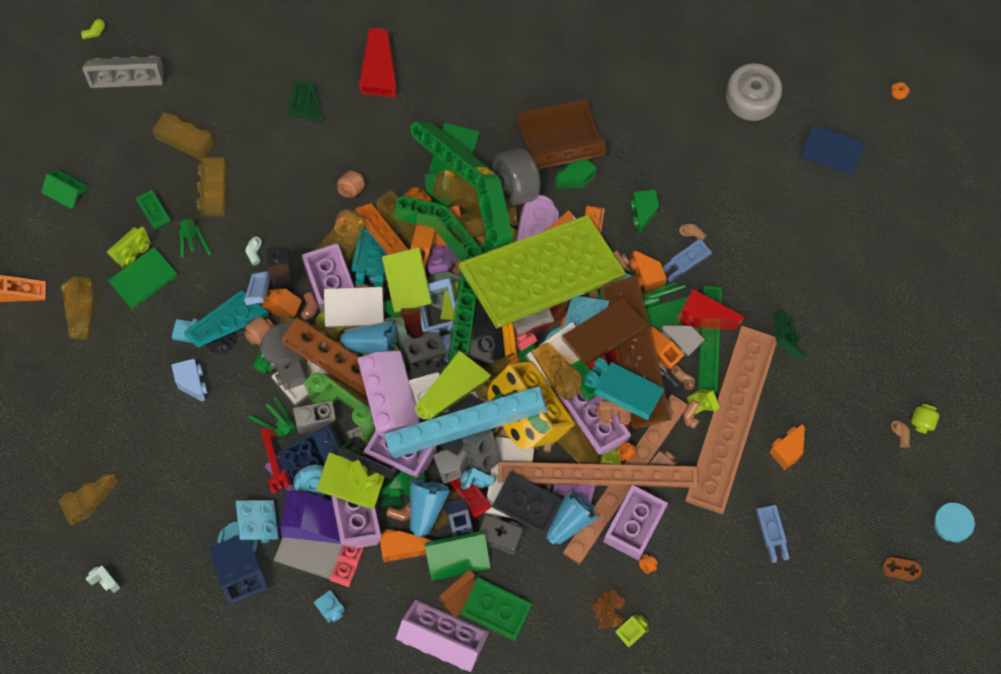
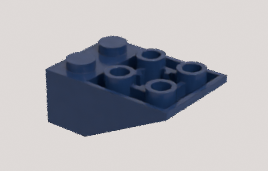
M329 424L278 452L286 473L289 474L292 487H294L295 476L300 470L311 465L324 466L328 454L337 455L339 448L343 445L337 430Z
M238 535L208 548L229 605L269 589L250 540H240Z

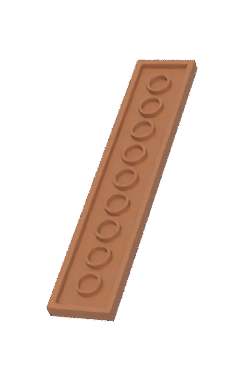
M741 326L717 400L720 408L713 412L696 465L697 487L689 488L685 502L720 514L724 513L776 347L775 336Z

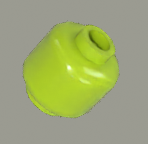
M922 404L915 408L911 424L916 427V431L926 434L927 431L935 430L939 420L937 408L927 404Z

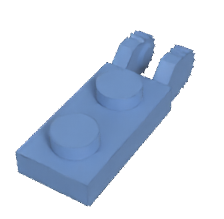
M699 239L677 254L662 267L664 273H667L674 266L677 268V271L668 277L669 282L678 279L681 275H684L712 255V251Z
M771 505L757 508L756 513L766 548H768L770 561L772 563L777 562L774 546L779 545L782 558L788 560L787 541L777 506Z

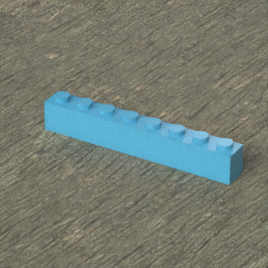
M538 386L386 433L385 438L389 453L394 458L548 412L543 392Z

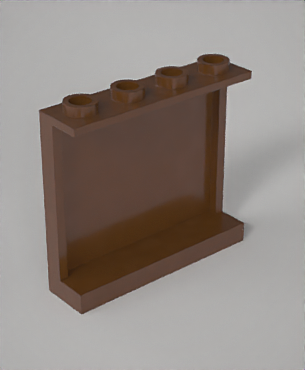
M588 98L517 112L518 127L526 150L534 158L538 169L606 156L604 137L600 138L589 110Z

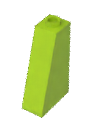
M459 351L420 399L414 410L423 419H434L483 386L491 375Z

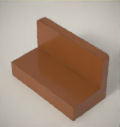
M470 569L439 596V601L454 617L460 615L475 584V575Z

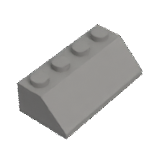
M160 57L94 58L86 60L83 65V72L90 88L163 85V64Z

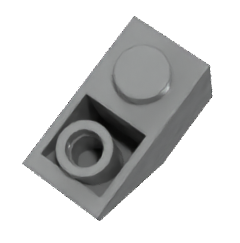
M664 325L658 329L677 346L684 357L689 356L705 340L692 326Z
M332 401L293 408L299 434L319 430L336 420Z
M464 447L458 456L448 450H442L433 455L443 484L461 478L468 467L469 461Z

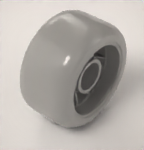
M758 63L746 64L736 69L731 75L726 88V101L731 111L738 117L749 121H758L769 117L776 110L782 95V83L779 76L770 67Z

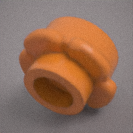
M903 82L892 85V95L896 99H903L909 93V87Z
M624 443L618 448L620 460L630 461L635 457L636 447L634 445Z
M644 554L643 558L639 560L640 568L647 574L655 572L657 570L656 559L651 555Z

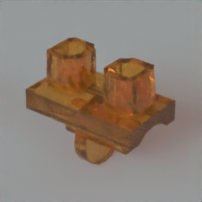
M616 590L604 592L603 597H598L597 603L591 604V609L596 611V618H600L599 629L605 630L622 626L623 618L622 616L615 615V608L622 609L625 604V598L617 595Z

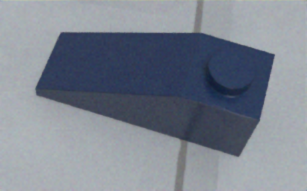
M463 498L445 503L444 508L452 537L473 533L468 509Z

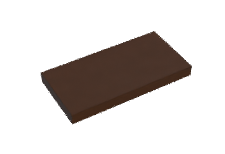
M621 298L563 334L562 340L586 366L645 329L647 322L624 298Z

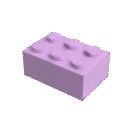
M632 485L603 542L639 561L668 503Z

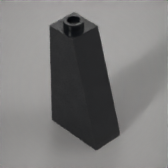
M287 247L267 248L268 268L274 290L287 289L289 292H293L292 259Z

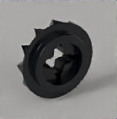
M234 332L223 337L225 344L220 340L217 342L214 340L207 343L206 346L213 353H227L234 347L236 335Z

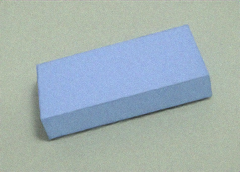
M269 271L252 274L244 299L246 305L265 301L271 280Z

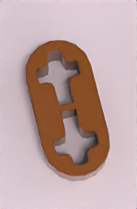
M890 557L882 564L883 573L892 578L914 581L922 572L921 566L915 561ZM890 563H893V567L900 569H895L893 572H891L890 568L887 566ZM910 567H913V570L916 571V573L910 575V572L904 569H909Z

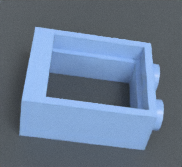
M447 278L429 283L430 295L449 290L454 311L456 300L454 281ZM426 306L418 308L422 330L425 334L438 332L441 334L440 331L443 330L451 331L452 321L430 326Z

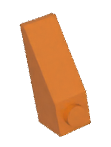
M0 275V302L45 300L46 281Z
M393 529L385 530L381 534L380 539L383 562L426 555L424 543L432 542V540Z

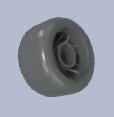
M521 147L499 152L493 159L492 171L500 178L505 203L509 206H517L534 201L540 192V176L536 162L530 152Z

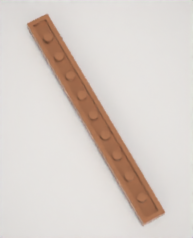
M671 395L668 399V405L672 420L651 425L637 444L635 457L630 461H626L623 465H648L684 413L688 404ZM608 486L595 505L596 509L593 511L595 514L599 512L600 517L575 534L564 550V555L577 564H581L626 498L631 486Z
M498 462V483H504L510 471L533 484L697 487V467Z

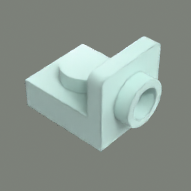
M103 566L92 569L86 578L91 585L99 581L106 591L110 589L115 593L120 589L119 585Z

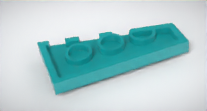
M241 290L187 329L185 337L197 347H200L246 327L248 323L257 317H268V311L258 303L246 305L244 301L246 293Z

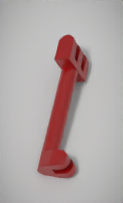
M264 428L261 430V435L274 476L268 480L271 492L276 493L278 489H284V485L286 487L291 485L289 474L286 472L281 473L271 440V438L277 436L276 432L273 429Z

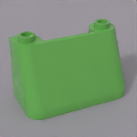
M312 374L304 382L311 402L317 404L332 401L334 404L340 399L354 410L352 419L361 428L363 433L362 441L368 444L376 431L368 398L331 374Z

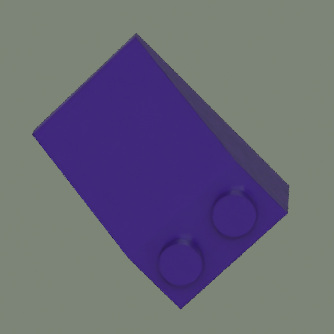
M287 490L281 521L282 537L341 544L333 502L310 493Z

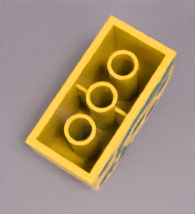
M533 361L509 364L490 384L487 393L488 402L538 386L540 387L548 412L502 425L514 444L523 449L553 444L575 425V422Z

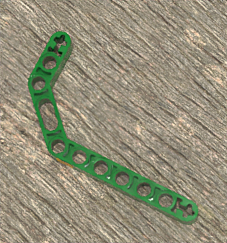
M432 122L412 123L410 129L412 137L476 189L486 232L481 248L482 254L510 244L512 231L498 175Z
M407 196L397 198L393 209V216L400 221L434 228L460 262L482 254L481 247L445 205ZM449 230L453 231L462 243H460ZM461 270L447 355L449 363L458 353L457 349H460L459 351L466 356L469 352L476 294Z

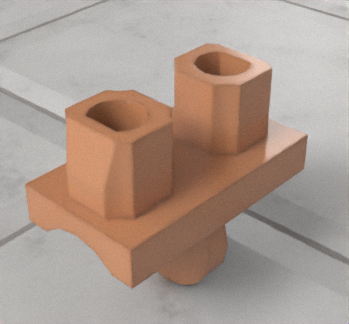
M606 399L599 401L598 408H595V415H599L601 424L611 423L613 416H618L620 424H629L631 421L632 412Z

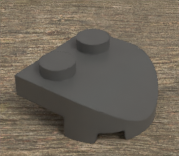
M292 322L270 328L263 336L262 343L260 344V350L264 358L268 362L272 360L277 363L278 367H286L290 362L305 359L281 343L284 334Z

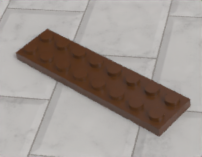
M635 275L601 286L603 300L609 301L608 307L624 298L647 322L645 329L615 347L618 366L664 388L639 277ZM665 388L648 420L631 413V424L634 430L672 420Z

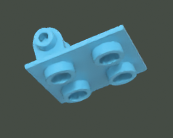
M581 296L571 299L563 327L572 322L575 326L580 325L607 308L609 301Z
M274 500L235 501L240 540H261V543H267L269 540L278 539Z

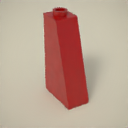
M369 28L359 84L360 94L392 98L397 96L387 30Z

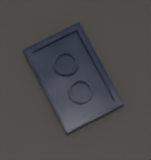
M813 125L801 158L853 176L865 142Z

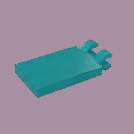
M363 226L360 228L352 264V271L356 272V285H363L365 275L375 276L374 287H382L384 276H386L382 257L387 256V254L368 229Z
M597 358L584 384L595 388L594 394L648 420L662 396L664 388L612 362L608 366L605 360Z

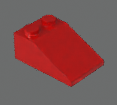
M693 289L677 319L680 320L682 325L692 326L693 328L736 330L743 321L744 316Z

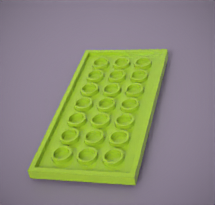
M588 215L465 260L459 264L461 272L496 329L598 289L603 285L621 280L626 276L624 269Z

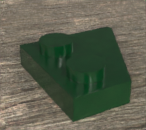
M295 80L287 115L322 123L323 115L319 109V102L315 96L313 84Z
M781 310L774 313L775 339L777 344L798 360L805 358V353L799 350L796 344L800 342L792 319Z

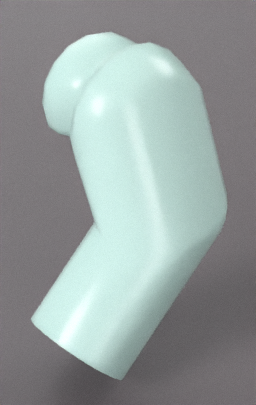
M253 237L245 250L253 266L261 262L257 254L262 243L259 237Z

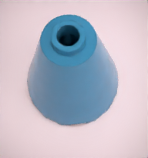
M384 321L348 329L341 336V344L347 350L366 355L375 352L396 351L392 350L393 345L397 344L396 326L392 324L393 321Z
M423 479L411 480L410 530L414 532L415 536L425 537V535L430 534L449 495L450 489L448 490L447 486L434 481L424 483Z
M570 489L565 495L546 532V538L552 544L563 543L600 517L599 512L597 514L593 512L596 508L580 493L577 496L573 494L575 491L573 489Z

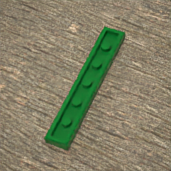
M703 286L702 294L721 304L722 287ZM700 328V335L705 340L700 344L698 390H713L715 396H717L720 329Z

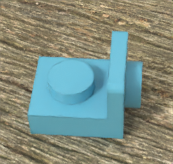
M176 319L172 334L173 340L191 342L185 337V331L196 324L198 320L193 319L190 322Z
M471 468L462 474L460 488H469L472 481L473 485L480 488L491 486L494 478Z
M331 590L314 601L315 606L328 623L330 621L335 622L343 616L344 607L339 603Z

